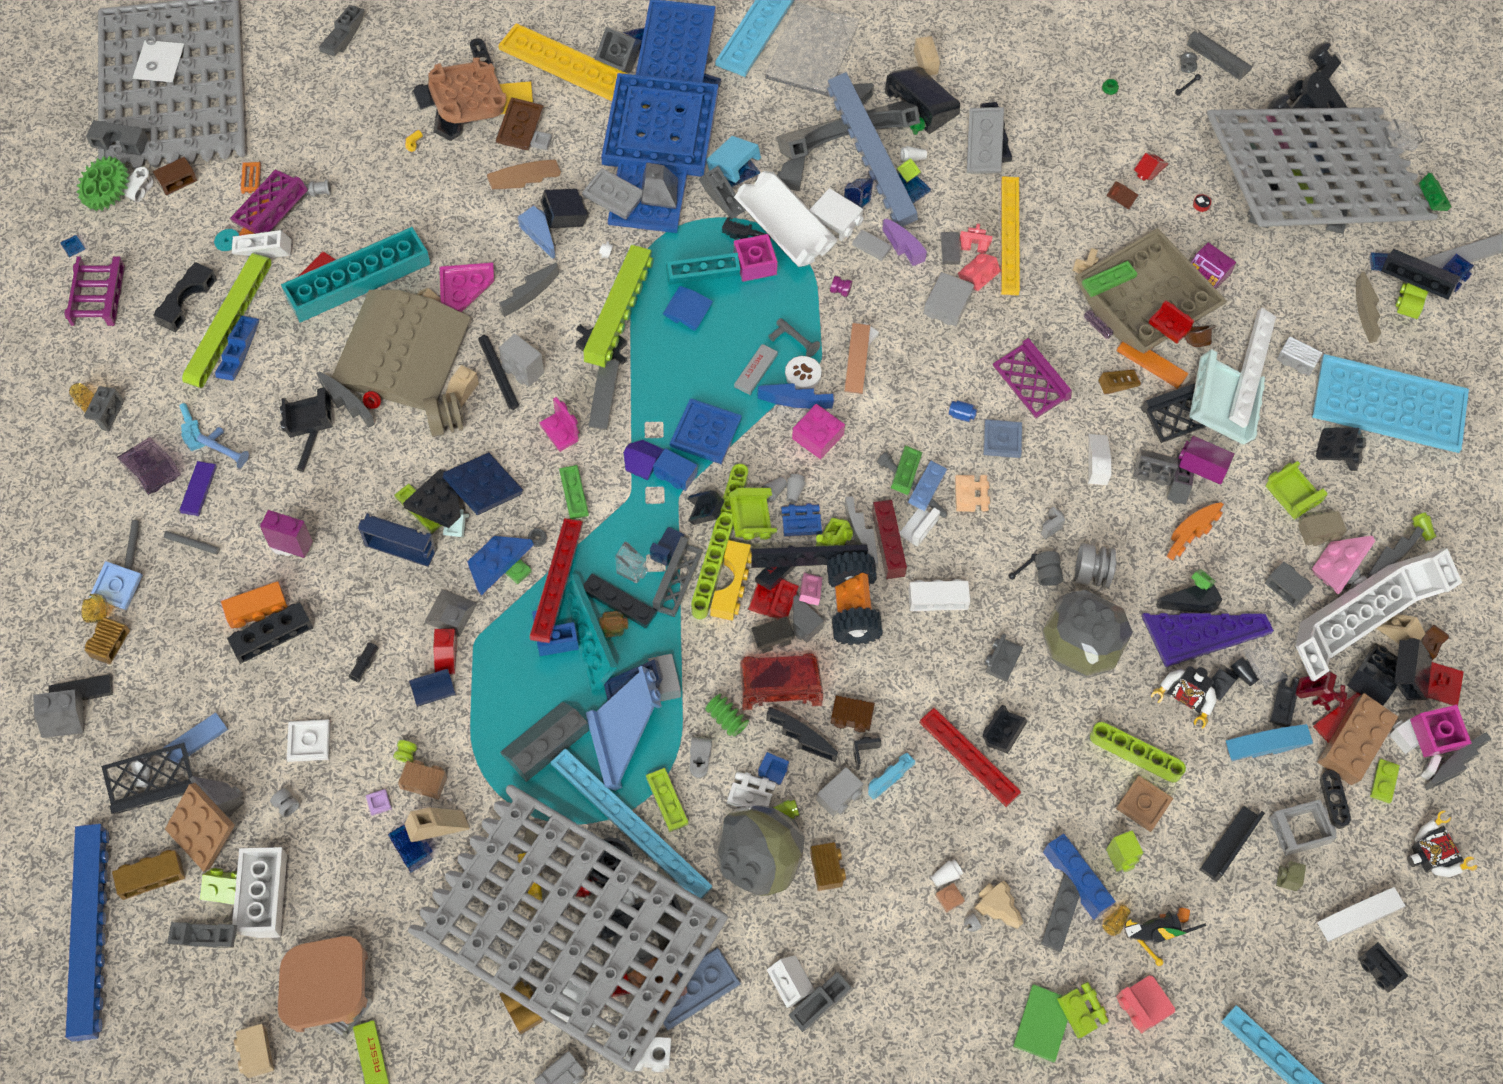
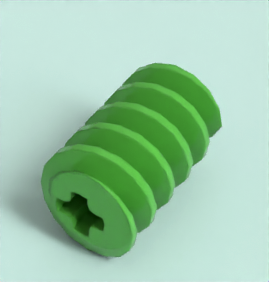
M720 693L707 704L705 710L707 713H711V717L716 719L717 724H722L721 728L727 730V735L735 737L746 728L750 720L742 721L744 714L737 716L736 714L739 709L731 710L734 703L726 704L728 697L721 699L722 694Z

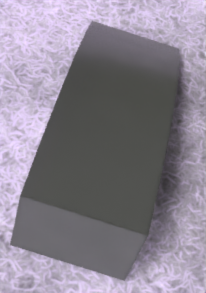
M837 972L789 1014V1017L804 1032L855 988L841 972Z

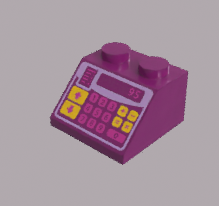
M1209 242L1197 252L1191 261L1195 268L1215 289L1232 274L1237 263Z

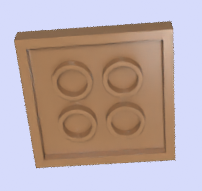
M192 783L187 787L165 830L204 872L213 865L235 824L196 783Z

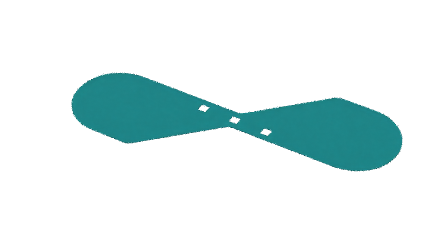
M727 217L705 218L687 222L678 226L677 233L666 232L656 239L647 248L651 250V257L654 258L651 268H648L647 279L642 281V290L640 294L636 295L635 306L630 309L631 443L644 440L662 449L666 448L696 464L698 468V474L695 479L713 461L683 452L669 445L690 398L742 416L740 425L730 445L731 447L776 405L757 398L758 386L789 384L785 376L787 364L795 357L806 356V348L786 332H783L775 341L769 339L768 335L779 328L776 323L780 318L785 320L808 341L812 343L820 342L819 350L810 358L815 359L819 364L822 360L819 294L814 271L810 264L798 267L772 238L770 241L777 259V275L742 282L739 272L737 276L668 285L667 262L734 253L735 239L722 233V226ZM739 218L731 220L745 226L752 224V230L768 234L757 222ZM679 286L693 290L713 301L695 331L680 321L678 324L662 314ZM763 344L777 351L778 356L751 395L735 388L734 384ZM663 422V437L645 438V423ZM654 471L648 481L631 473L630 496L577 545L568 578L571 574H578L582 584H584L589 576L594 574L653 608V599L666 570L648 572L646 570V556L650 555V547L653 542L658 544L668 527L679 531V497L683 490L673 487L666 480L658 479L654 475ZM646 487H664L665 502L647 504ZM547 572L485 628L474 641L470 709L472 750L482 775L494 791L506 802H513L506 792L507 786L513 785L578 825L597 823L609 819L551 765V762L526 782L500 753L562 702L575 708L588 723L586 713L591 710L598 711L608 701L604 685L600 691H592L586 671L589 666L587 659H583L581 653L584 650L582 641H578L577 638L579 650L539 656L537 641L530 640V633L534 623L532 611L538 609L548 575ZM680 583L672 585L671 590L673 594L680 591ZM565 592L555 625L573 622ZM587 595L617 665L616 670L609 679L649 662V658L672 654L680 686L681 697L661 701L662 707H654L621 779L622 788L616 791L609 789L626 806L633 810L652 795L646 775L663 768L669 774L681 744L683 732L681 604L675 617L657 611V615L646 629ZM671 599L666 601L663 607L673 610L675 603ZM575 624V630H576V636H577V634H578V627H577V624ZM588 724L589 731L567 748V750L604 784ZM534 809L530 815L544 821H549L550 817L537 809Z

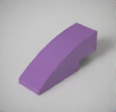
M884 219L882 230L898 256L905 253L912 266L925 262L927 251L922 244L905 228L889 219Z

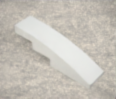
M1395 887L1317 923L1327 941L1330 942L1406 906Z

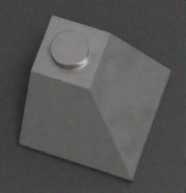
M646 163L643 173L641 204L676 209L678 178L664 165Z
M442 589L424 622L439 629H455L456 635L461 636L477 602Z
M194 776L189 779L192 783H196L227 817L244 804V801L241 799L243 794L236 786L231 788L225 782Z

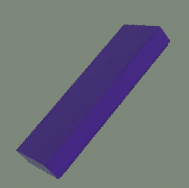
M197 461L179 509L180 513L200 516L217 469L216 464Z

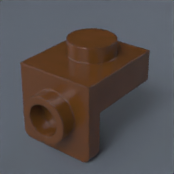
M1432 625L1425 631L1421 642L1431 655L1432 660L1437 657L1442 644L1448 640L1449 634L1436 625Z

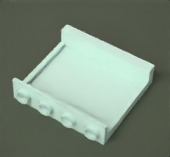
M1211 349L1200 357L1189 418L1241 444H1246L1257 436V424L1260 419L1259 412L1265 388V377H1260L1249 423L1246 427L1242 428L1229 419L1241 373L1217 361L1218 352Z

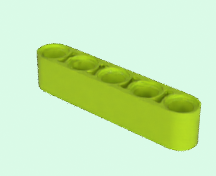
M1105 722L1096 723L1090 733V740L1095 745L1169 782H1178L1186 771V765L1180 759ZM1096 731L1102 732L1105 736L1097 735ZM1115 740L1122 742L1123 746L1117 745ZM1133 750L1140 751L1141 755H1136ZM1152 759H1157L1160 764L1153 763ZM1171 768L1176 769L1179 774L1173 773Z

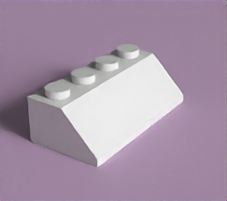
M282 847L239 848L232 925H238L236 934L256 938H277L281 936L287 854Z

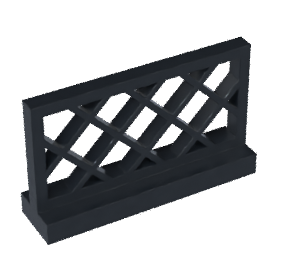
M1195 383L1148 399L1140 407L1143 413L1147 414L1161 443L1207 427L1203 424L1199 425L1192 422L1193 419L1191 418L1188 420L1181 417L1183 410L1191 411V408L1185 406L1186 400H1193ZM1174 405L1180 408L1178 415L1169 412L1170 406ZM1153 412L1163 413L1162 421L1155 419ZM1166 416L1176 419L1174 426L1164 422ZM1178 421L1188 424L1187 429L1181 430L1176 428ZM1162 426L1172 430L1169 436H1163L1161 432Z
M185 743L101 766L111 804V814L123 813L182 796L189 784H192L189 779L193 776ZM181 748L183 757L179 763L169 759L173 750ZM156 755L164 758L158 769L148 764L151 758ZM167 760L177 765L171 776L161 771ZM138 761L143 764L138 775L128 771L132 762ZM117 767L123 771L117 781L110 778L108 769ZM146 767L156 771L150 782L140 777ZM179 768L187 771L188 780L180 782L174 778ZM126 772L136 777L130 788L120 783ZM159 773L169 778L164 787H158L153 784ZM138 780L149 784L146 790L140 794L133 790ZM118 785L128 790L122 799L115 800L114 791Z

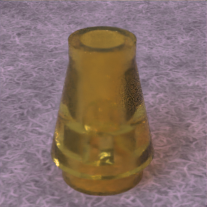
M1120 905L1118 909L1103 920L1102 928L1111 936L1120 934L1128 916L1131 914L1130 909L1125 905Z

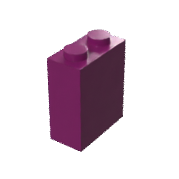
M1193 436L1190 442L1186 440L1178 459L1181 460L1179 467L1221 485L1235 453Z
M267 510L260 528L268 546L305 558L313 542L305 522Z

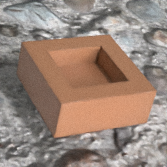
M954 883L935 895L946 913L965 902Z

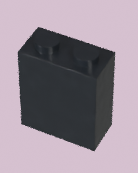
M1415 638L1400 640L1394 683L1407 700H1427L1432 657L1421 640Z

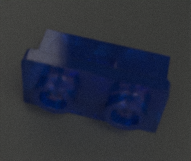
M1457 253L1442 268L1461 277L1454 291L1455 293L1463 285L1461 282H1466L1471 277L1472 273L1470 271L1474 267L1473 264Z

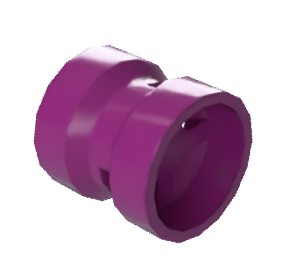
M835 275L830 292L834 294L839 292L841 296L847 298L853 281L848 279L842 280L841 277Z

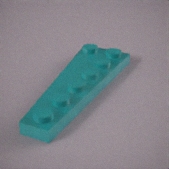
M571 574L567 580L564 592L569 610L571 611L572 620L578 627V641H582L584 648L581 653L583 659H587L589 666L586 671L592 691H600L616 670L617 665L579 575Z

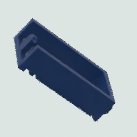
M368 513L359 522L358 530L366 547L429 567L436 553L431 534L426 533L424 535L421 531L418 533L415 529L375 516L370 517Z

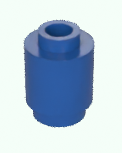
M959 400L957 402L952 401L949 415L952 418L970 423L971 419H975L977 409H974L975 405Z

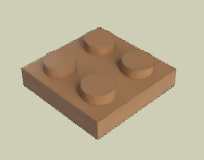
M1138 775L1116 809L1149 832H1152L1174 798Z

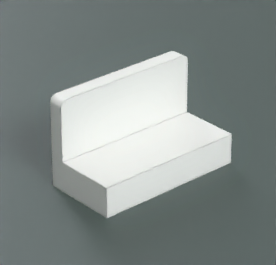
M918 508L900 531V536L918 547L939 520L940 511L933 508L929 513Z
M795 955L780 959L767 969L787 1008L795 1005L802 998L810 996L815 991Z

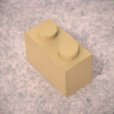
M932 36L916 38L914 54L918 66L923 68L929 75L938 74L940 60Z
M263 1024L236 1031L237 1038L234 1039V1046L236 1052L240 1053L241 1060H238L240 1073H243L247 1078L274 1071L266 1027Z

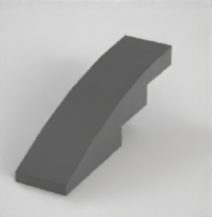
M551 264L524 277L525 284L512 289L513 296L499 302L502 315L506 317L541 294L559 275L558 264Z
M607 361L605 368L599 366L589 428L608 430L613 397L615 396L619 361Z
M320 371L316 373L320 384L326 389L337 408L344 405L352 418L360 415L368 428L375 425L370 412L353 393Z
M1417 527L1409 539L1402 536L1394 549L1386 546L1367 575V578L1386 566L1399 562L1414 546L1424 530Z
M1486 732L1471 740L1472 744L1456 751L1435 772L1426 784L1425 789L1429 790L1461 775L1467 769L1465 763L1472 761L1479 754L1477 749L1491 740L1489 734Z

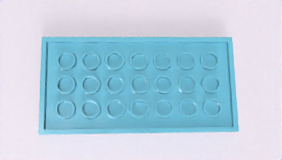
M1324 354L1321 360L1312 418L1460 453L1463 443L1469 389Z

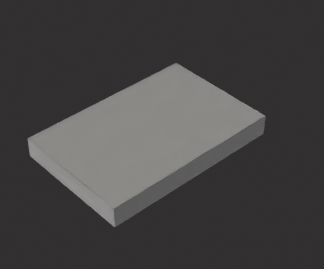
M601 168L584 189L582 196L626 220L640 203L642 190Z

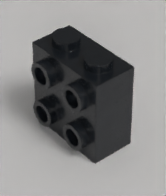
M577 189L544 190L540 202L550 228L583 227L585 220L588 218V212L584 208L582 196L579 195Z

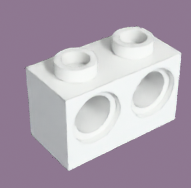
M637 1036L636 1039L641 1042L644 1036ZM654 1037L634 1071H642L643 1067L652 1068L651 1071L664 1072L665 1069H670L671 1038ZM630 1047L625 1056L627 1061L631 1059V1054L635 1050ZM661 1050L665 1053V1057L662 1060H656L653 1054Z

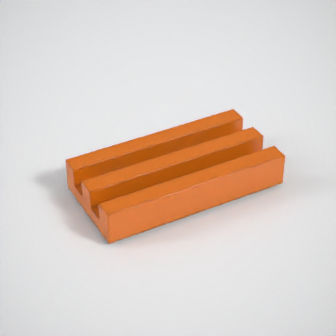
M245 162L242 164V194H245V192H255L260 186V162ZM247 167H250L249 187H246ZM254 167H256L255 187H253Z

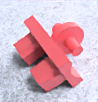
M977 223L976 228L969 227L968 232L961 231L959 239L961 241V250L970 251L971 243L978 244L977 252L986 254L993 236L985 235L986 230L980 229V224Z

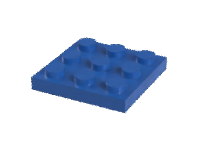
M690 398L669 445L672 448L722 465L740 425L742 416Z

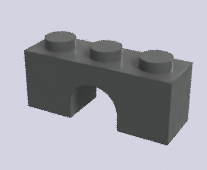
M93 120L86 135L92 148L108 150L111 143L119 141L124 153L140 156L148 140L143 128Z

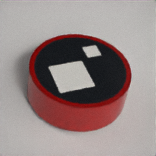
M1204 194L1197 195L1193 201V207L1199 212H1205L1211 206V199Z

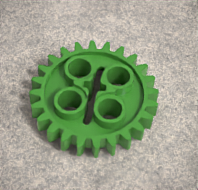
M103 156L102 160L97 158L96 163L91 161L90 168L88 166L85 167L87 171L81 172L83 178H78L81 183L76 185L80 188L76 193L79 194L78 198L81 200V203L95 211L98 209L103 211L104 207L109 209L110 204L115 206V200H121L119 196L125 195L123 189H128L125 184L130 182L127 179L130 175L127 173L128 169L125 167V164L115 157L109 156L106 158Z

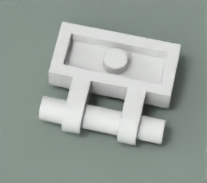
M737 771L735 779L742 781L740 785L733 782L727 804L740 808L755 805L769 806L772 794L765 791L766 788L774 791L776 783L769 781V778L766 777L758 778L752 776V773ZM748 784L760 786L759 790L748 787Z

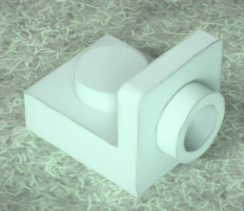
M460 509L461 517L450 528L444 527L443 535L464 537L465 519L469 518V514L463 513L464 510Z

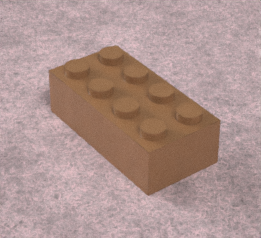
M1366 694L1360 695L1352 702L1317 763L1327 770H1334L1343 781L1350 785L1361 781L1399 716Z

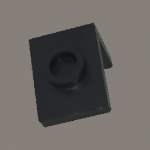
M1225 665L1219 668L1212 678L1214 681L1212 688L1215 689L1216 699L1221 701L1232 685L1239 679Z
M863 737L860 740L854 741L853 752L856 770H859L861 765L859 750L880 748L881 738Z

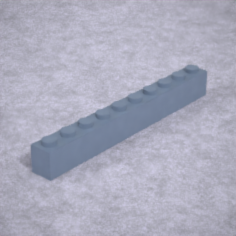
M847 72L829 79L827 92L830 98H834V106L837 111L840 110L842 114L840 115L844 125L847 124L850 138L855 139V148L858 153H862V162L865 167H869V176L872 181H876V190L879 195H883L884 199L882 201L885 208L891 211V220L901 227L918 220L917 211Z

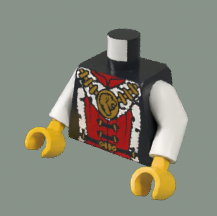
M1188 666L1185 670L1179 669L1170 672L1160 684L1161 687L1154 689L1151 695L1152 698L1154 694H1160L1161 697L1157 701L1159 703L1163 700L1164 692L1167 690L1168 695L1198 713L1202 711V714L1194 720V725L1197 724L1198 719L1203 721L1204 724L1201 729L1208 724L1207 716L1211 714L1217 701L1215 689L1212 688L1214 681L1207 676V670L1202 667L1195 669L1192 666Z
M1446 811L1439 812L1437 819L1433 818L1420 828L1415 836L1416 843L1412 846L1414 853L1407 856V861L1411 867L1421 864L1426 873L1432 872L1443 877H1452L1465 872V869L1474 871L1478 867L1477 865L1468 867V862L1475 858L1470 856L1463 860L1445 826L1440 827L1441 823H1449L1451 821V817L1446 821L1441 819V815Z

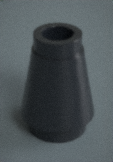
M1241 657L1230 666L1233 669L1232 672L1249 686H1252L1259 680L1248 659L1245 660L1244 657Z

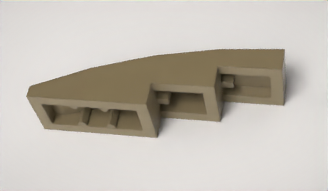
M1361 272L1356 281L1358 313L1368 341L1373 343L1378 340L1382 333L1377 324L1380 318L1376 308L1379 298L1365 272Z

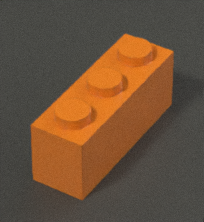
M278 581L221 601L226 620L231 629L242 628L246 623L252 621H261L266 616L278 613L288 607Z

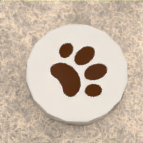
M799 356L789 361L786 366L785 376L789 384L795 383L796 389H812L821 380L822 370L815 359Z

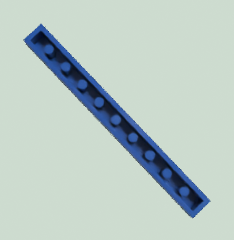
M101 824L75 826L65 1038L71 1042L99 1039V1032L102 1031V1020L99 1018L100 1010L103 1009V998L100 997V988L104 987L101 967L105 965L102 946L106 942L105 933H103V925L106 924V913L103 912L104 904L107 903L104 883L108 882L105 863H108L109 860L108 851L106 850V843L109 842V832Z

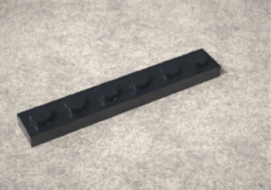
M867 544L751 549V568L827 565L828 560H831L832 557L837 558L839 554L844 555L847 552L849 554H852V552L860 554V552H863L866 555L868 554Z

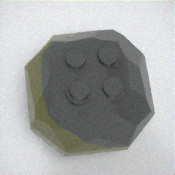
M1087 590L1071 592L1060 597L1042 631L1051 659L1062 669L1087 678L1114 669L1133 634L1122 607Z
M755 805L735 809L724 818L717 841L716 856L719 870L734 885L758 896H768L782 892L791 885L800 868L805 836L799 830L795 820L771 806Z

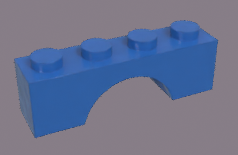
M1062 834L1047 844L1043 851L1044 855L1055 869L1063 871L1072 880L1079 892L1081 904L1092 919L1095 920L1108 911L1116 901L1066 835Z

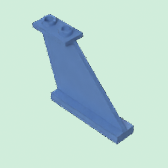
M643 666L638 667L639 673L598 711L591 710L586 713L604 785L606 788L615 791L622 788L621 779L654 707H662L660 702L661 694L655 684V674L652 670Z

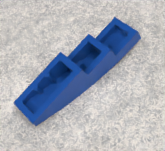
M247 316L240 317L228 336V345L221 355L222 362L215 371L216 378L234 381L246 358L256 333L259 319Z
M795 383L758 386L757 398L767 402L811 409L817 404L823 409H833V394L815 395L814 388L795 390Z

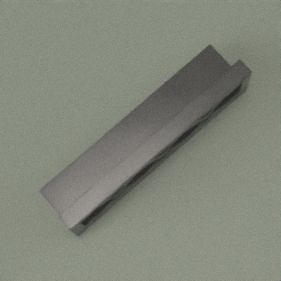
M1194 31L1190 34L1187 46L1238 80H1241L1252 69L1253 66L1201 32L1197 33Z
M681 536L653 599V609L675 617L703 553V549L689 545L688 538ZM690 551L697 555L695 559L687 561L685 557L686 552ZM687 566L688 575L680 578L678 570ZM680 583L682 590L673 594L671 590L672 585ZM673 599L675 603L673 610L663 607L666 601Z

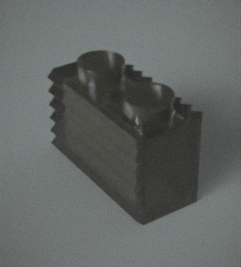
M788 616L749 629L756 652L762 651V654L773 651V646L779 644L781 648L791 645V640L795 639Z

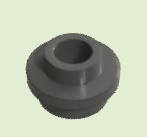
M535 528L529 532L528 539L532 540L534 547H540L546 543L547 535L542 529ZM537 536L541 537L539 540H534Z

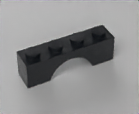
M194 262L187 269L183 278L176 283L171 293L166 296L160 307L156 308L153 316L157 324L176 333L186 320L181 310L183 302L192 294L207 293L217 281L214 271Z

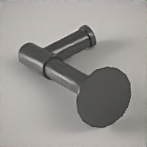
M782 318L776 323L779 328L768 335L771 341H775L783 332L788 333L806 348L807 357H812L820 347V342L812 343Z

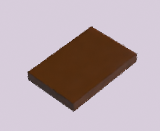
M511 97L496 137V143L529 151L532 138L544 110V105Z

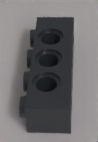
M299 602L289 605L278 613H272L268 618L260 622L252 623L246 629L232 633L231 636L227 637V640L239 663L242 664L313 629V626ZM292 621L290 624L284 625L285 622ZM273 629L271 633L266 634L268 630ZM255 638L253 642L247 643L250 639Z

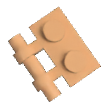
M955 475L956 511L975 512L976 505H981V511L989 510L990 497L988 496V489L990 487L987 475H981L980 482L974 481V475ZM975 490H980V497H975Z

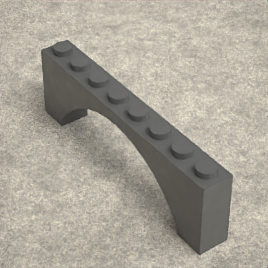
M905 101L866 111L875 129L908 127L920 123L918 107ZM839 118L777 136L780 153L791 159L806 156L811 150L826 142L849 135L847 131L849 128Z

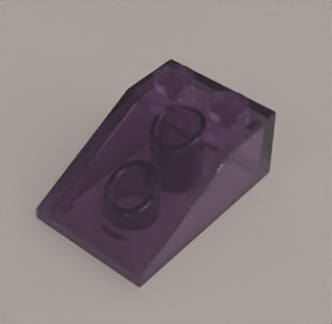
M150 437L117 456L119 462L147 495L157 492L162 486L173 482L181 475L172 458Z

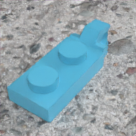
M908 753L900 756L897 764L894 766L890 765L881 777H876L869 783L868 795L875 800L904 776V773L915 765V760Z

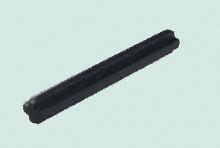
M483 334L478 338L480 346L508 408L515 410L519 407L518 401L489 337Z

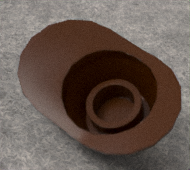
M1216 325L1192 326L1191 331L1185 336L1187 343L1193 347L1211 345L1212 329Z

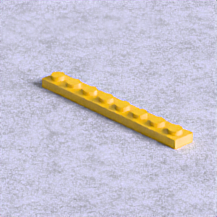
M1002 176L1001 294L1019 296V177Z

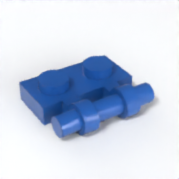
M806 503V505L795 506V504L782 506L781 513L789 514V516H782L784 536L822 534L821 515L813 514V512H820L819 505ZM796 513H806V515H796Z

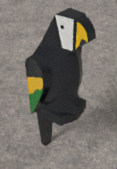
M1168 911L1164 918H1153L1142 925L1132 922V919L1126 921L1124 930L1127 938L1157 944L1205 927L1206 923L1182 930L1177 914Z

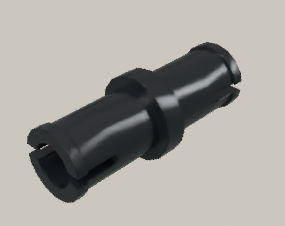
M370 642L367 643L361 656L357 657L353 670L348 675L351 680L360 682L366 669L370 668L371 661L379 649L378 646Z

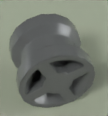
M1186 52L1181 55V71L1184 73L1195 72L1198 68L1197 55L1193 52Z

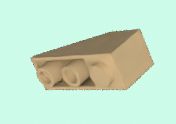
M431 807L410 811L404 824L411 842L470 829L463 811Z

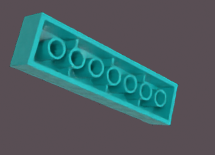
M410 227L281 284L286 300L299 323L366 294L369 290H375L430 265L428 251L413 227Z

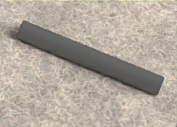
M132 520L124 564V568L132 570L140 523L138 520Z
M169 531L164 533V538L216 555L220 551L219 547Z

